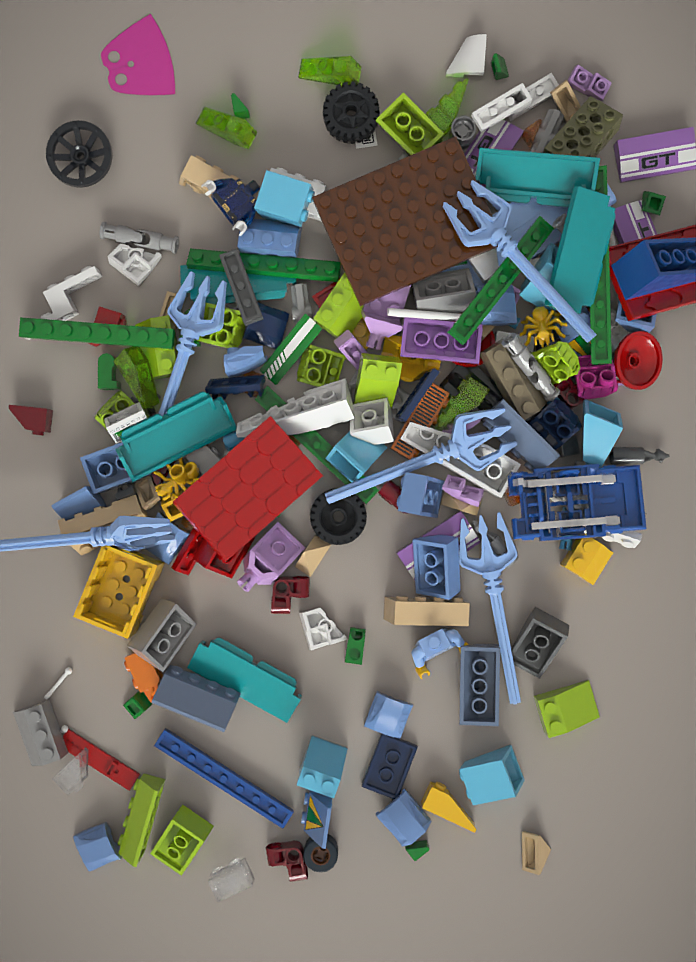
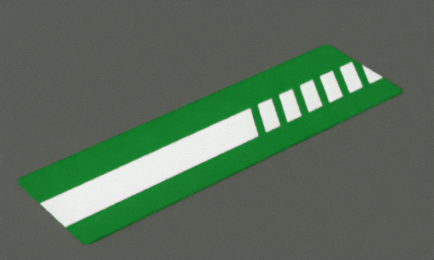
M304 314L262 366L260 372L277 385L320 333L322 328L307 314Z

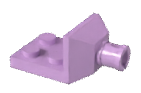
M411 285L363 305L361 314L370 332L366 344L367 347L372 349L375 347V350H381L385 337L389 338L402 331L401 317L387 316V309H404Z
M277 522L243 558L245 574L237 581L238 585L241 587L247 581L248 583L243 588L246 592H249L255 583L258 585H271L305 547Z

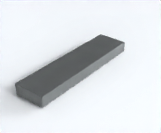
M238 249L220 254L221 262L245 326L263 320L264 318Z

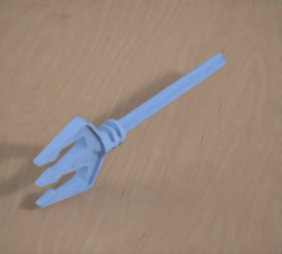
M472 180L470 185L477 197H485L498 211L495 217H491L475 206L471 198L458 191L457 197L463 208L469 210L479 227L478 230L473 232L468 231L460 222L455 208L446 202L443 203L445 212L465 246L473 247L489 244L498 246L496 250L503 251L501 256L509 257L587 343L597 335L518 250V242L515 240L510 241L512 239L511 235L506 236V226L512 209L508 202Z
M192 271L168 307L167 313L177 327L181 329L180 334L183 335V338H178L181 344H177L175 347L178 355L159 414L162 416L167 414V409L174 405L189 356L195 353L192 347H196L197 344L194 341L199 340L200 336L203 337L218 332L223 328L227 285L224 280L215 292L218 302L211 320H204L206 296L210 293L209 276H206L199 287V295L188 314L182 313L181 309L187 291L194 287L195 273Z
M497 408L458 414L454 419L451 439L447 441L446 446L441 443V448L435 445L432 451L329 491L325 493L327 502L329 504L402 476L405 472H412L435 462L443 464V459L446 458L447 461H450V456H453L454 459L459 457L462 462L476 471L484 469L517 446V442L501 443L497 451L481 458L476 457L473 453L474 449L492 437L501 436L511 426H495L491 431L468 435L466 434V424L483 417L493 420L505 412V409Z
M498 512L497 528L504 532L508 551L500 555L494 553L487 536L488 527L483 516L480 515L478 531L482 535L481 558L469 557L465 537L470 531L465 519L462 518L459 563L463 568L480 574L482 578L487 579L483 584L488 586L485 588V593L490 595L509 702L515 705L521 703L501 596L504 586L500 585L503 580L498 577L501 575V571L517 558L518 551L501 513Z
M119 516L110 526L92 527L89 532L0 540V552L88 543L93 547L114 545L132 552L175 541V535H166L172 533V527H162L170 525V519Z

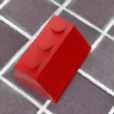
M256 536L226 562L204 539L193 559L204 568L232 579Z

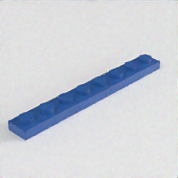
M167 728L164 729L154 745L282 829L294 813L293 809Z

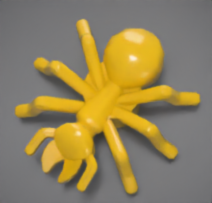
M544 306L536 307L532 311L533 318L526 316L525 320L521 321V324L526 325H524L523 332L519 334L520 337L526 334L528 328L535 329L528 332L525 346H528L531 342L533 334H537L534 337L535 346L538 339L543 348L544 343L549 346L550 336L552 342L555 341L553 333H551L552 330H555L560 337H566L557 326H551L555 322L560 326H568L567 323H563L558 318L561 314L555 310H551L549 313L548 309Z
M182 457L179 458V464H175L172 467L170 464L166 465L172 478H167L160 472L154 471L155 475L167 482L155 486V491L159 496L163 497L164 501L170 497L171 499L178 498V485L185 491L186 487L184 484L192 485L199 479L197 478L199 468L196 463L188 462L184 465Z

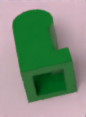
M108 353L102 354L98 358V389L121 390V382L116 381L118 360Z
M350 627L345 663L362 665L366 629Z

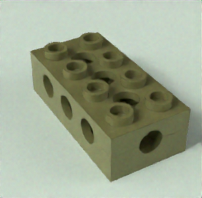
M590 96L546 145L543 153L596 157L619 131L623 114Z

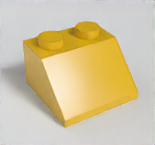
M593 538L576 539L572 544V550L568 551L560 565L594 585L613 552Z

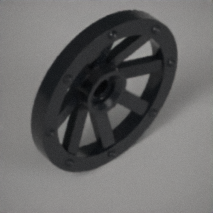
M70 121L61 125L52 133L46 146V160L51 172L61 182L71 187L84 188L98 183L106 176L112 164L113 152L109 139L99 127L87 121ZM80 130L92 132L85 146H83ZM74 131L76 145H71L63 136ZM99 137L104 148L90 152L96 139ZM58 142L66 147L70 154H55ZM104 155L101 166L91 161L92 158ZM55 161L72 162L60 172ZM88 165L96 172L86 178V166ZM79 166V179L67 177Z

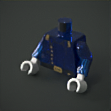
M240 179L207 180L201 185V187L205 186L209 190L205 193L206 196L212 193V200L232 224V230L238 228L241 232L239 236H242L253 222L256 213L254 209L256 199L253 195L260 190L259 185L254 180L246 186Z

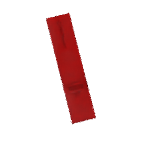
M68 729L63 735V739L70 754L125 789L131 790L140 775L138 772Z

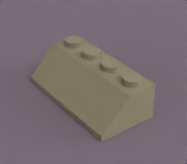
M503 339L480 352V357L504 400L526 420L539 412L547 401L544 399L542 392L534 387L511 358V353L508 349L502 346L501 342Z

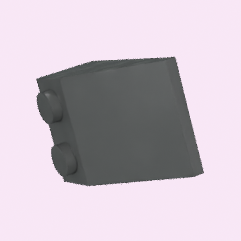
M535 607L511 648L514 665L540 679L568 638L569 624Z

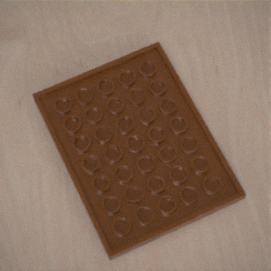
M456 136L312 197L359 306L498 247L491 244L473 247L465 246L443 208V203H448L457 210V218L468 231L478 230L479 227L469 210L463 208L457 197V192L460 191L471 198L475 206L493 217L484 197H477L470 185L472 180L477 181Z

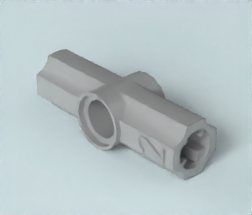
M557 109L548 110L541 128L539 127L532 142L533 146L530 152H544V148L554 138L564 117L561 111Z
M307 284L291 286L294 324L296 325L304 314H307L313 320Z

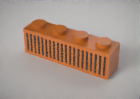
M432 383L407 419L390 449L408 460L412 457H417L420 451L400 438L410 422L429 428L431 425L435 426L441 417L438 415L441 408L445 409L450 402L448 398L450 393Z

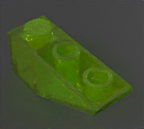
M352 56L301 59L298 78L332 85L340 84L341 86H343L344 82L351 84L352 81L358 85L361 66Z
M468 77L463 81L459 80L449 95L445 94L438 102L439 104L435 108L431 107L426 112V116L444 133V136L450 131L452 122L457 118L469 81Z
M207 107L203 108L196 121L198 126L246 149L250 148L258 133L247 120Z
M132 346L124 349L114 360L115 365L144 409L158 405L159 399L149 360L140 347Z
M471 377L467 381L463 379L457 388L460 392L456 397L453 395L447 403L449 409L446 413L442 411L436 420L439 423L437 428L452 422L458 414L468 413L477 408L490 389Z

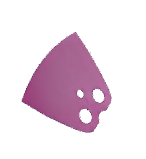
M151 14L123 31L101 52L103 65L109 70L108 82L112 90L135 95L175 94V77L171 56L162 32ZM112 51H117L120 54V59L116 63H112L108 59V55ZM133 61L134 66L128 67L127 63ZM120 73L127 77V82L124 85H118L115 82V77Z

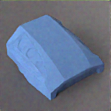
M513 285L509 286L481 324L491 326L517 324ZM475 286V290L477 291L476 295L482 289L483 286Z
M263 346L228 348L227 354L224 355L225 373L228 378L248 373L267 362L268 356H265Z
M158 512L155 518H165V516ZM172 521L170 525L162 527H172V533L166 535H175V541L145 548L168 565H170L190 534L180 529L178 525L173 524Z
M377 691L364 726L400 739L413 704H408V702L400 699H394Z
M405 788L383 810L375 813L377 818L395 836L402 847L413 844L427 831L432 822L430 817Z
M107 822L88 828L73 836L76 848L88 871H93L122 858L118 854L120 848L114 842L111 828Z

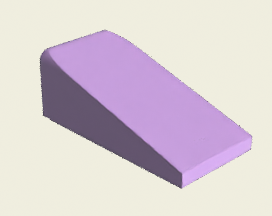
M346 330L334 340V343L358 370L361 353H367V351L353 334Z

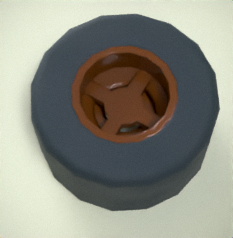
M328 834L326 849H321L311 837L308 838L303 854L308 868L314 872L322 873L334 867L338 858V845L334 837Z

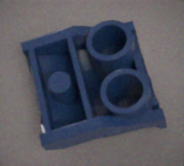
M258 302L264 319L247 325L243 339L276 350L282 342L289 313Z
M553 399L550 404L527 422L554 450L562 446L582 427L578 416L563 401Z

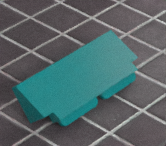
M480 148L475 179L478 184L486 185V189L506 202L528 203L531 198H536L539 205L569 207L574 186L595 191L600 158Z
M574 186L550 279V285L577 314H581L582 306L591 307L594 303L603 268L602 260L607 252L616 216V208L608 206L610 196L580 186ZM545 299L544 305L556 309L547 299Z
M180 265L181 286L191 271L195 273L194 287L187 291L186 297H188V293H190V299L193 303L199 295V287L206 276L210 277V293L206 296L205 303L217 305L218 298L215 292L223 280L227 283L225 304L236 302L226 272L188 269L187 265ZM247 274L257 301L284 298L286 292H288L287 284H297L296 278Z
M202 391L169 407L167 414L163 416L155 414L123 430L120 438L124 445L115 450L129 477L134 482L237 430V426L222 397L220 396L212 400L209 393Z
M220 637L214 641L212 640L209 647L204 645L206 642L203 640L199 643L187 667L188 669L210 681L217 682L219 685L234 689L241 693L240 697L288 723L302 698L301 694H298V696L293 694L297 687L295 686V678L264 661H260L258 664L253 663V656Z

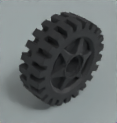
M352 81L351 84L344 82L343 86L339 84L335 90L332 89L330 94H327L323 105V119L326 129L330 131L332 137H336V140H343V143H348V141L351 144H355V141L360 143L364 138H369L370 134H373L375 128H377L378 123L376 119L380 114L379 104L374 92H370L369 87H363L362 83L356 85ZM349 110H353L356 112V114L350 116L347 114V112Z
M333 488L323 492L316 498L310 511V522L314 532L320 539L330 544L343 545L354 541L362 533L367 521V512L363 501L356 494L329 504L325 493L337 489ZM341 511L344 514V519L341 522L335 521L333 519L334 512Z

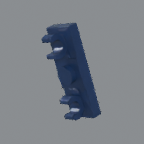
M264 375L210 379L205 387V392L212 394L213 400L218 398V394H221L223 400H226L228 394L237 395L247 391L250 398L253 397L254 391H257L259 397H262L264 393L263 385L266 380Z

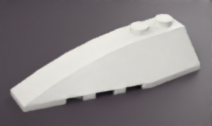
M346 379L303 392L305 396L295 400L293 397L287 400L288 404L281 407L275 405L264 415L258 413L237 423V437L246 438L270 416L287 435L328 428L334 424L354 419V407Z
M410 422L400 439L425 454L432 451L435 445L438 448H441V443L446 446L447 441L451 439V434ZM483 443L475 448L473 453L477 458H481L497 450ZM502 455L480 471L474 470L462 462L459 457L454 459L453 456H450V461H447L446 458L443 459L442 465L492 495L502 498L508 487L507 476L511 472H517L521 464L506 455Z

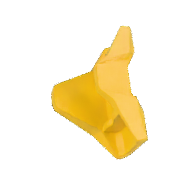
M392 335L389 338H384L381 355L400 358L402 362L401 380L413 382L423 377L425 372L430 369H440L441 360L401 357L402 336Z

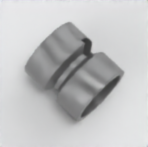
M465 115L455 118L452 122L448 138L456 136L462 150L468 148L476 132V123L471 117Z

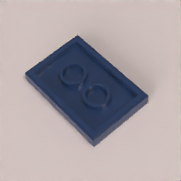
M434 368L425 372L396 414L395 418L400 422L407 421L440 373Z
M381 733L361 787L392 799L398 797L418 746L403 739Z

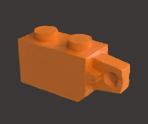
M133 652L124 658L125 667L133 676L132 682L134 687L139 689L140 693L144 692L149 701L152 702L159 683L163 678L162 671Z

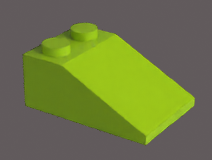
M361 353L353 404L388 398L392 409L402 369L400 358Z
M589 680L534 696L542 727L548 738L568 733L600 718Z
M182 804L150 854L182 876L214 825Z

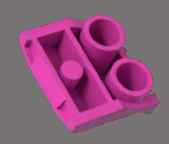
M591 355L578 356L580 370L575 375L579 397L584 399L602 398L617 391L618 384L613 360L612 364L591 365Z

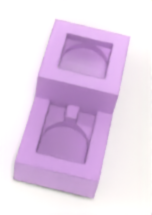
M447 475L442 487L452 497L479 507L484 494V489L466 485V479Z

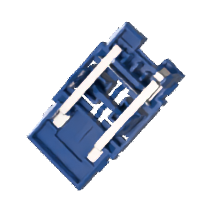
M599 464L533 469V473L529 474L524 471L511 472L507 476L509 496H519L521 518L511 519L513 540L522 539L524 541L539 538V541L594 538L605 537L607 532L618 534L623 533V531L647 529L640 465L618 467L616 465L603 466V468H599ZM551 471H559V472H554V473L552 474V479H551ZM579 483L582 484V494L587 495L588 500L573 501L572 496L580 494ZM554 494L555 498L566 497V501L550 503L549 498H553ZM588 504L589 508L584 509L585 519L582 517V510H573V505ZM566 505L567 511H558L556 514L555 511L550 510L552 506Z

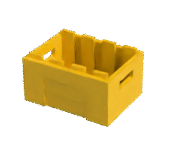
M114 545L101 546L73 617L124 638H130L138 631L144 616L142 613L155 581L160 577L165 562L138 551H126ZM125 575H128L130 577V581L128 583L125 582L123 579ZM118 593H121L123 595L122 600H118L116 598V595Z

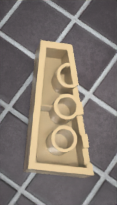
M191 155L180 176L179 184L184 187L186 184H189L193 191L204 194L209 190L205 186L201 187V185L207 180H212L214 183L222 182V186L216 188L208 197L218 202L213 195L217 192L222 200L224 198L227 200L226 204L231 210L249 218L254 210L259 194L258 189L253 192L249 185H245L244 193V185L242 184L239 189L243 190H238L237 193L234 190L239 186L237 184L238 181H241L234 175L228 176L224 174L223 169L213 165L212 167L206 164V160L196 155L194 157ZM247 195H253V196H254V198H255L256 200H255V202H254L253 204H252V202L250 201V200L253 199V197H252V196H249V198H248Z
M133 495L112 502L109 507L99 506L94 508V512L85 515L81 512L75 514L73 519L66 521L63 518L57 521L61 534L89 532L92 527L110 526L119 516L148 517V514L142 508L138 496ZM89 543L70 545L81 556L98 548L93 547Z
M408 596L385 597L384 620L393 625L469 626L470 603L463 601L461 597H453L452 600L437 597L427 599L424 596H415V598H408Z

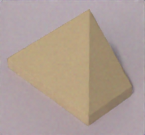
M565 80L552 90L550 94L567 123L581 106L569 82Z
M151 475L144 477L134 484L144 510L151 509L161 500L155 491V483Z
M445 491L440 504L477 516L480 505L476 507L452 497Z
M315 535L295 567L311 577L331 544Z
M522 831V870L540 875L551 849L540 835Z

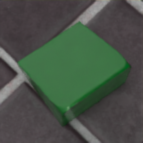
M495 53L491 60L494 78L500 80L509 77L505 59Z
M232 93L231 99L235 118L237 120L250 118L247 107L235 93Z
M644 191L642 195V211L660 216L666 196Z
M138 691L123 706L136 719L153 703L149 701L144 692L140 693Z
M427 840L415 841L413 844L405 846L406 851L414 861H417L430 849Z

